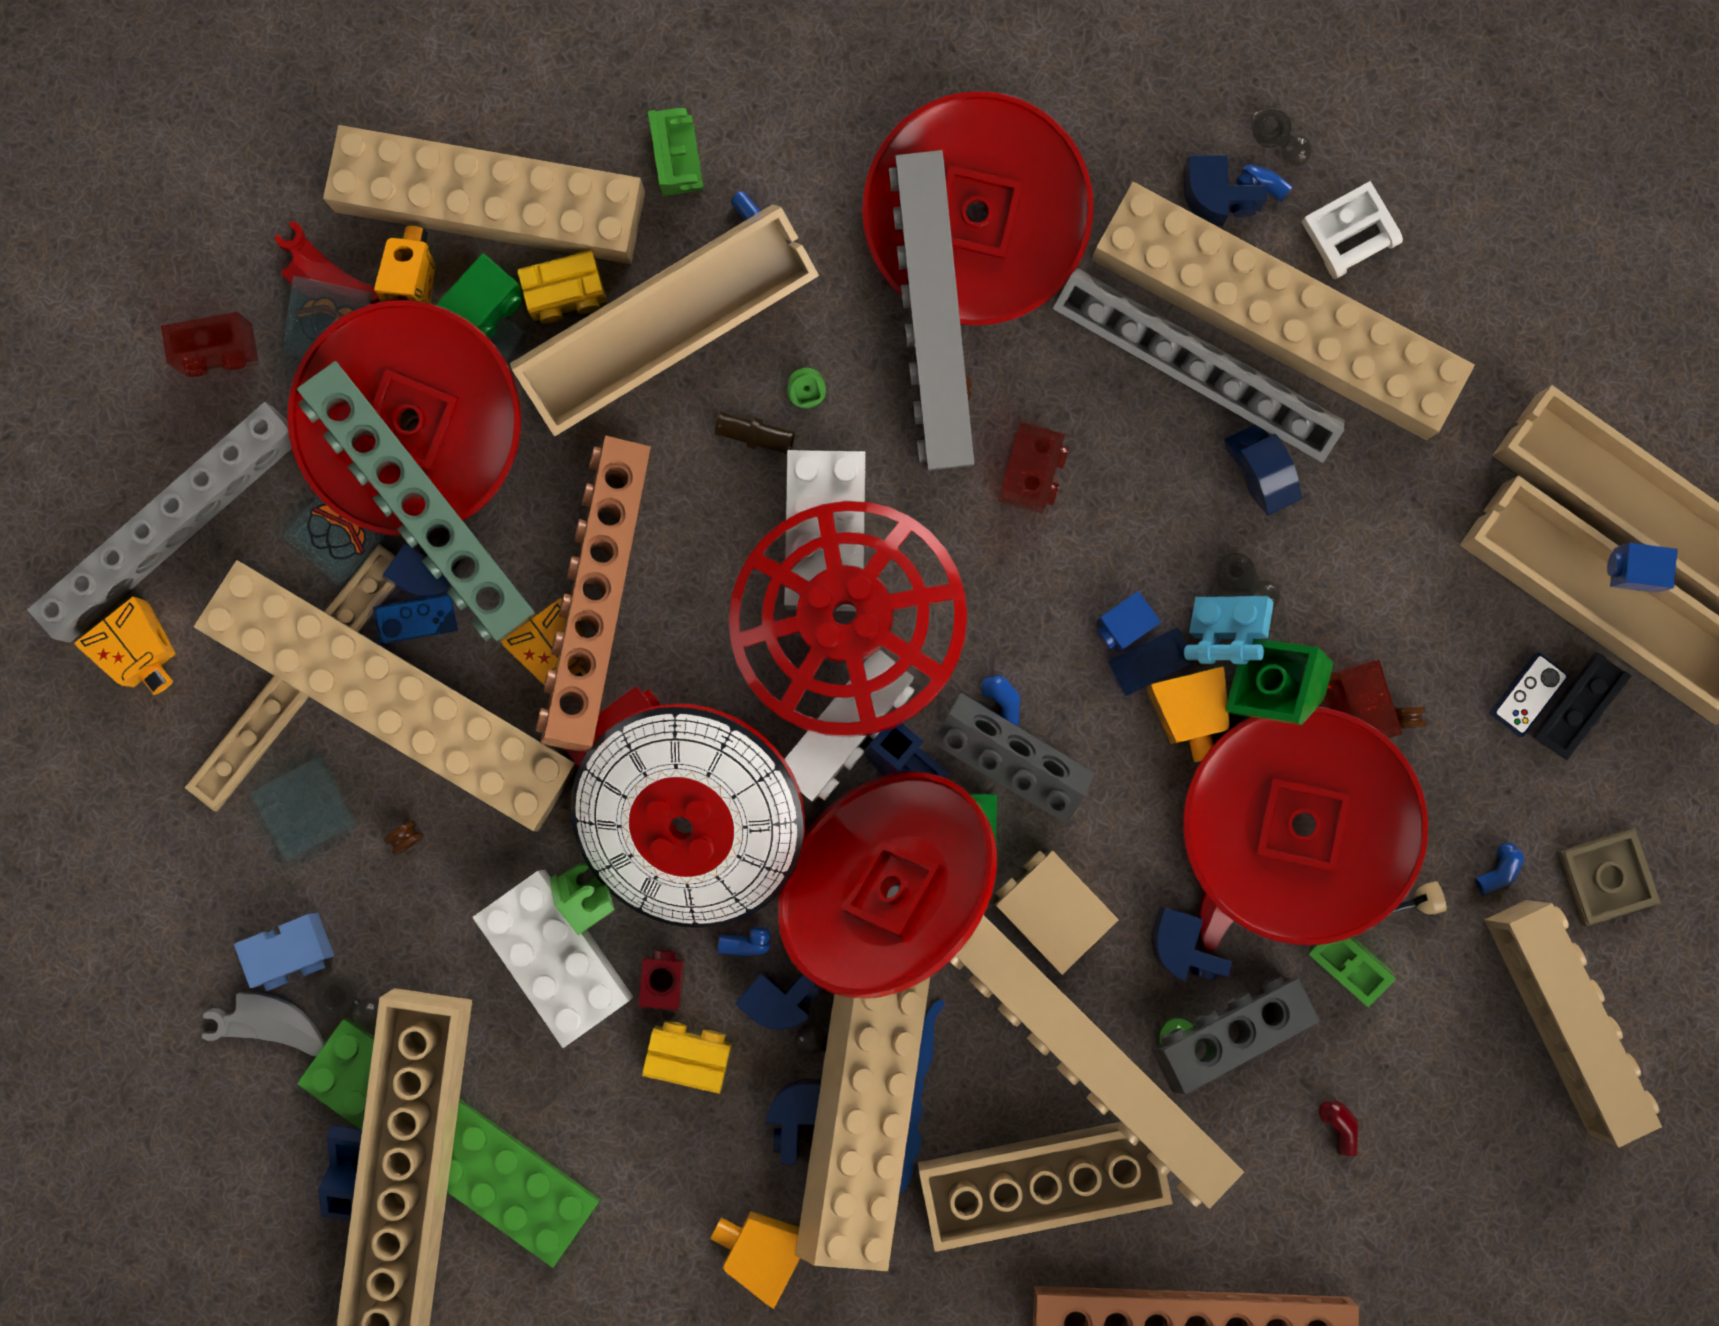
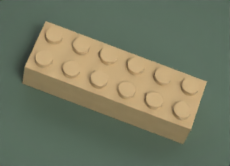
M1525 900L1484 919L1588 1135L1619 1148L1661 1128L1662 1125L1656 1115L1659 1113V1107L1653 1096L1648 1091H1644L1638 1078L1641 1076L1640 1068L1635 1059L1630 1054H1626L1620 1042V1039L1623 1038L1622 1031L1617 1022L1612 1017H1608L1602 1005V1002L1605 1001L1603 992L1594 980H1590L1584 968L1587 964L1586 958L1580 947L1576 943L1571 942L1566 931L1569 927L1568 921L1561 909L1557 906L1554 907L1553 903Z
M1120 1122L918 1162L935 1252L1171 1205L1173 1203L1167 1175L1164 1176L1147 1159L1146 1156L1151 1150L1141 1140L1134 1146L1116 1128Z

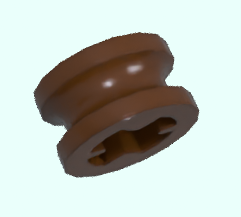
M1425 707L1389 709V714L1394 716V722L1390 724V728L1427 727L1426 722L1422 720V714L1426 712Z
M414 820L405 823L384 838L386 844L390 843L393 846L392 854L394 856L405 852L425 837L422 832L417 833L415 831L416 823Z

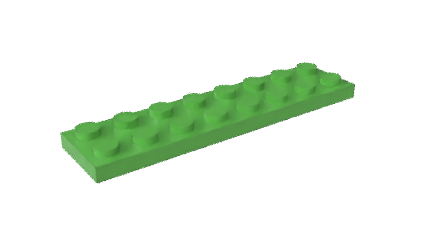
M346 1017L338 1025L297 1085L362 1130L374 1037ZM459 1098L447 1192L550 1267L554 1268L601 1199Z

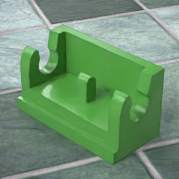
M686 108L648 111L662 195L669 196L704 190L692 115H687Z
M587 863L576 864L559 877L555 874L550 878L554 905L577 935H580L615 910L609 888L606 884L602 885L596 877L585 885L577 883V876L588 869Z
M1355 937L1329 944L1309 945L1308 955L1368 1008L1396 980L1391 969Z

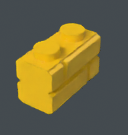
M592 250L517 269L526 306L534 321L540 320L543 324L554 323L563 318V313L577 310L579 314H587L597 311L600 308L599 304L607 302L597 260Z
M664 1021L663 1027L656 1025L651 1034L642 1076L720 1094L732 1047L731 1042L724 1041L726 1035L705 1029L702 1030V1035L686 1032L687 1025L673 1021Z

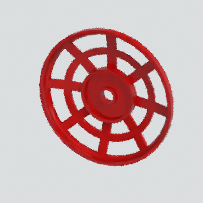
M841 501L821 504L801 511L781 522L759 542L748 556L737 577L731 596L729 630L731 646L737 666L748 686L764 705L782 719L803 730L825 736L857 737L873 735L902 724L916 716L938 696L949 682L960 660L966 639L968 614L965 591L957 567L946 548L927 528L912 517L891 507L871 502ZM842 511L868 512L887 517L897 522V525L885 540L863 533H837L833 513ZM814 517L818 518L821 537L813 539L797 548L781 565L763 555L766 549L787 530L805 520ZM911 532L919 536L935 553L946 572L949 584L925 588L916 567L904 553L898 550ZM839 545H862L877 551L863 569L856 566L843 565ZM823 549L826 570L817 574L810 581L791 571L805 557L817 550ZM891 559L904 571L913 590L889 594L884 584L878 579ZM754 568L772 579L768 584L763 600L762 625L741 632L739 620L741 599L748 577ZM781 585H784L800 595L796 616L774 622L776 598ZM953 600V633L947 654L940 665L921 652L929 628V604ZM849 604L856 608V616L849 624H839L835 621V611L841 605ZM917 606L916 626L913 637L908 644L891 633L894 623V610ZM800 632L804 641L811 648L799 669L784 654L778 642L779 637ZM766 641L767 647L777 665L792 679L781 701L774 697L757 678L747 660L744 648ZM881 647L886 648L899 657V660L886 672L867 680L863 663L864 659L876 653ZM827 659L832 662L847 663L851 684H829L818 681L813 677L823 660ZM911 665L931 678L926 687L908 703L888 714L876 717L871 693L892 684ZM806 689L828 697H854L860 721L850 723L828 722L805 716L795 711Z

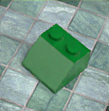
M1253 639L1252 645L1261 644L1263 646L1262 660H1249L1247 664H1237L1225 711L1231 714L1302 725L1324 701L1334 662L1319 647Z

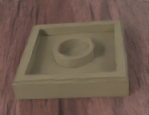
M1635 828L1623 830L1558 851L1583 926H1590L1661 903Z

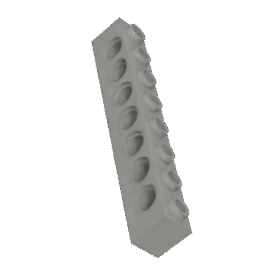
M1079 268L1070 276L1053 307L1057 312L1269 433L1276 434L1283 441L1322 463L1344 431L1345 420Z
M264 402L28 608V612L52 639L71 643L292 449L287 420L276 409Z

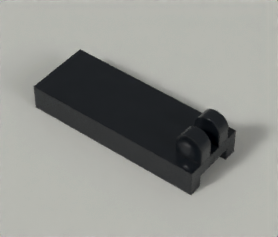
M1595 652L1532 737L1568 761L1632 675L1621 670L1602 654Z

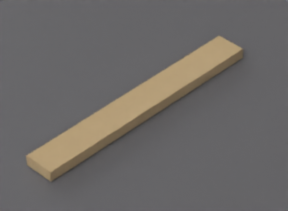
M378 544L326 609L325 613L360 633L396 588L381 577L395 558V555L381 544ZM273 676L185 786V789L213 811L218 812L309 696Z

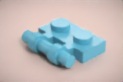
M1268 596L1195 597L1189 633L1195 639H1202V641L1198 645L1185 646L1184 656L1186 660H1198L1201 664H1214L1216 660H1231L1233 664H1247L1249 660H1262L1264 655L1263 646L1261 644L1252 645L1253 639L1268 638L1274 602ZM1220 639H1235L1231 645H1219Z

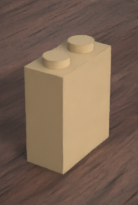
M1039 850L1023 865L1027 872L1017 882L1011 877L995 892L999 899L994 905L1044 958L1063 975L1119 919L1054 851L1049 850L1044 855Z

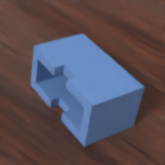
M318 913L307 914L278 926L281 933L279 935H276L275 930L267 933L262 932L234 944L250 989L264 985L265 990L269 991L289 983L287 975L300 970L302 976H306L326 968L324 960L333 957L334 954Z

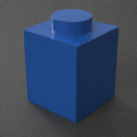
M1627 543L1614 548L1607 563V573L1611 576L1610 587L1653 593L1673 589L1678 549L1637 543Z
M1137 591L1096 621L1100 626L1096 632L1108 649L1114 646L1120 652L1160 624L1161 621L1141 593Z

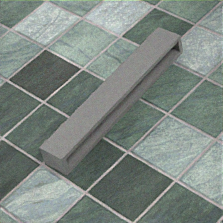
M943 150L896 155V167L889 168L891 192L899 191L900 206L893 207L895 231L903 230L904 245L897 246L899 270L907 269L908 284L901 285L903 309L911 308L912 323L905 324L907 347H915L917 361L909 363L911 386L919 385L921 401H913L915 425L923 424L924 439L917 440L919 463L927 462L928 471L974 466Z

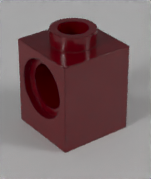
M653 950V957L646 956L643 958L638 1007L678 1010L681 1007L685 959H676V951ZM664 968L672 974L673 983L670 988L660 989L654 984L653 973L656 969Z

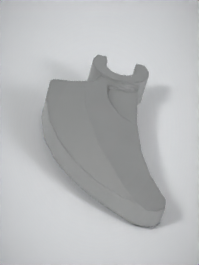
M241 991L236 994V1009L234 1013L226 1014L225 1011L217 1008L203 1013V1018L214 1019L218 1023L217 1031L209 1030L202 1033V1038L206 1041H214L220 1037L255 1038L295 1047L311 1056H317L325 1045L320 1032L312 1020L294 1004L278 996L261 992Z

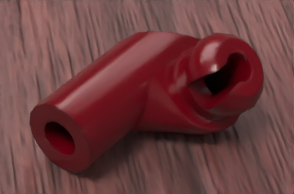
M1323 1102L1319 1107V1118L1323 1123H1331L1338 1131L1337 1154L1357 1156L1359 1130L1357 1118L1341 1102Z

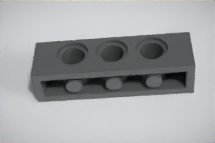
M963 693L959 695L931 742L1066 824L1086 797L1095 775L1091 770Z
M1281 974L1271 977L1260 984L1262 990L1250 996L1249 992H1245L1228 1000L1229 1007L1219 1013L1211 1010L1199 1015L1194 1019L1195 1026L1185 1031L1182 1028H1177L1160 1037L1162 1043L1151 1050L1171 1091L1186 1095L1320 1022L1299 978H1283ZM1266 1004L1272 1010V1018L1267 1024L1262 1019V1009ZM1233 1021L1239 1027V1036L1234 1042L1231 1041L1228 1035V1028ZM1201 1039L1205 1043L1206 1053L1201 1060H1198L1194 1053V1047L1196 1042Z

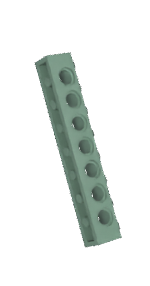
M337 361L331 363L297 388V391L303 398L298 403L299 407L312 423L320 419L328 431L323 434V437L337 454L343 450L353 461L352 464L347 466L362 486L369 481L378 494L372 499L387 517L394 513L403 525L397 529L411 548L419 544L427 554V557L422 562L436 579L442 575L452 586L447 591L448 595L461 611L467 606L477 618L471 624L485 641L493 638L499 644L535 617L533 609ZM345 404L351 408L350 415L343 421H334L330 418V412L336 405ZM364 435L374 437L376 443L371 451L360 453L355 450V442L359 437ZM389 466L398 468L401 474L397 482L388 485L379 481V475L384 468ZM413 497L423 499L426 504L424 511L417 516H410L404 512L406 501ZM443 528L449 531V542L443 547H433L430 545L428 538L433 530ZM462 559H468L475 564L473 575L466 579L457 578L453 574L455 563ZM485 590H493L500 596L498 606L492 610H484L477 604L478 596Z

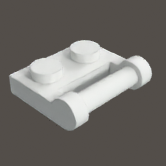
M1371 181L1307 215L1301 221L1333 279L1345 275L1349 267L1386 247L1391 249L1403 241L1399 228ZM1374 224L1377 225L1380 234L1342 255L1339 254L1335 247L1336 245Z

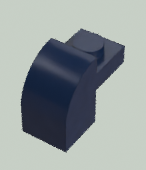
M1189 155L1184 165V195L1186 202L1195 215L1213 225L1223 226L1229 216V211H1233V216L1235 217L1253 216L1256 214V211L1262 209L1267 201V185H1228V155Z
M1254 424L1224 439L1228 453L1245 472L1248 491L1251 497L1267 516L1302 499L1295 466L1284 444L1276 434L1269 436L1264 429Z
M449 536V538L446 540V542L444 543L443 546H445V545L449 542L450 536ZM407 543L403 545L381 576L399 590L415 597H433L451 587L443 575L436 579L422 562L426 556L411 548ZM462 560L457 561L453 569H456Z
M903 723L880 732L865 750L869 761L883 776L889 774L895 776L897 773L922 772L945 778L949 773L920 748L924 741Z
M1159 906L1151 938L1152 949L1159 964L1170 974L1182 980H1186L1190 966H1194L1192 974L1215 981L1217 974L1228 977L1232 961L1195 950L1203 919Z
M763 971L735 1004L759 1025L769 1029L784 1030L801 1024L809 1017L810 1012L800 1002L803 998L808 1003L811 1002L822 988L802 974L786 992Z
M821 1079L793 1081L784 1086L771 1102L766 1123L782 1124V1128L774 1129L773 1152L781 1153L780 1164H797L799 1124L815 1125Z
M332 1125L328 1133L327 1144L330 1165L318 1189L322 1217L351 1220L362 1135L361 1129Z

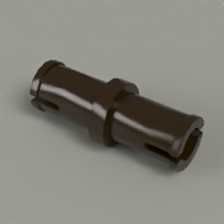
M720 412L715 426V435L745 442L748 448L756 449L759 446L779 451L786 455L788 450H792L795 440L794 431H787L763 424V419L754 418L752 421L728 415L725 412Z

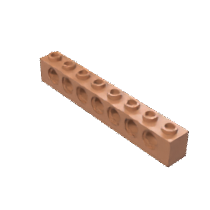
M605 436L600 448L593 447L589 469L595 470L593 484L586 483L581 504L588 507L586 520L579 519L574 542L581 544L578 557L571 556L566 578L573 581L571 594L563 595L559 611V617L566 618L563 633L556 631L551 655L558 656L555 671L548 669L543 693L550 694L548 708H540L536 724V731L542 732L540 744L587 753L593 746L651 446ZM610 475L619 477L624 487L620 489L610 487L606 483L605 477ZM603 511L610 512L615 516L617 524L611 526L603 524L598 518V513ZM593 548L604 549L609 555V561L605 563L595 561L590 554V550ZM585 585L597 586L602 592V598L599 600L587 598L583 593V587ZM578 622L591 624L594 628L595 636L591 638L581 637L575 630V624ZM572 659L581 660L587 667V674L584 676L573 675L568 670L567 662ZM564 697L574 698L579 703L580 712L575 715L564 713L560 708V699Z
M1034 1286L1033 1326H1066L1064 1320L1072 1312L1084 1314V1320L1079 1326H1104L1106 1318L1113 1313H1119L1124 1316L1121 1326H1145L1147 1318L1155 1314L1163 1316L1161 1326H1185L1186 1321L1193 1316L1203 1317L1202 1326H1225L1230 1319L1235 1317L1242 1318V1326H1266L1273 1319H1281L1282 1326H1307L1314 1320H1320L1322 1326H1359V1306L1350 1297L1056 1286Z

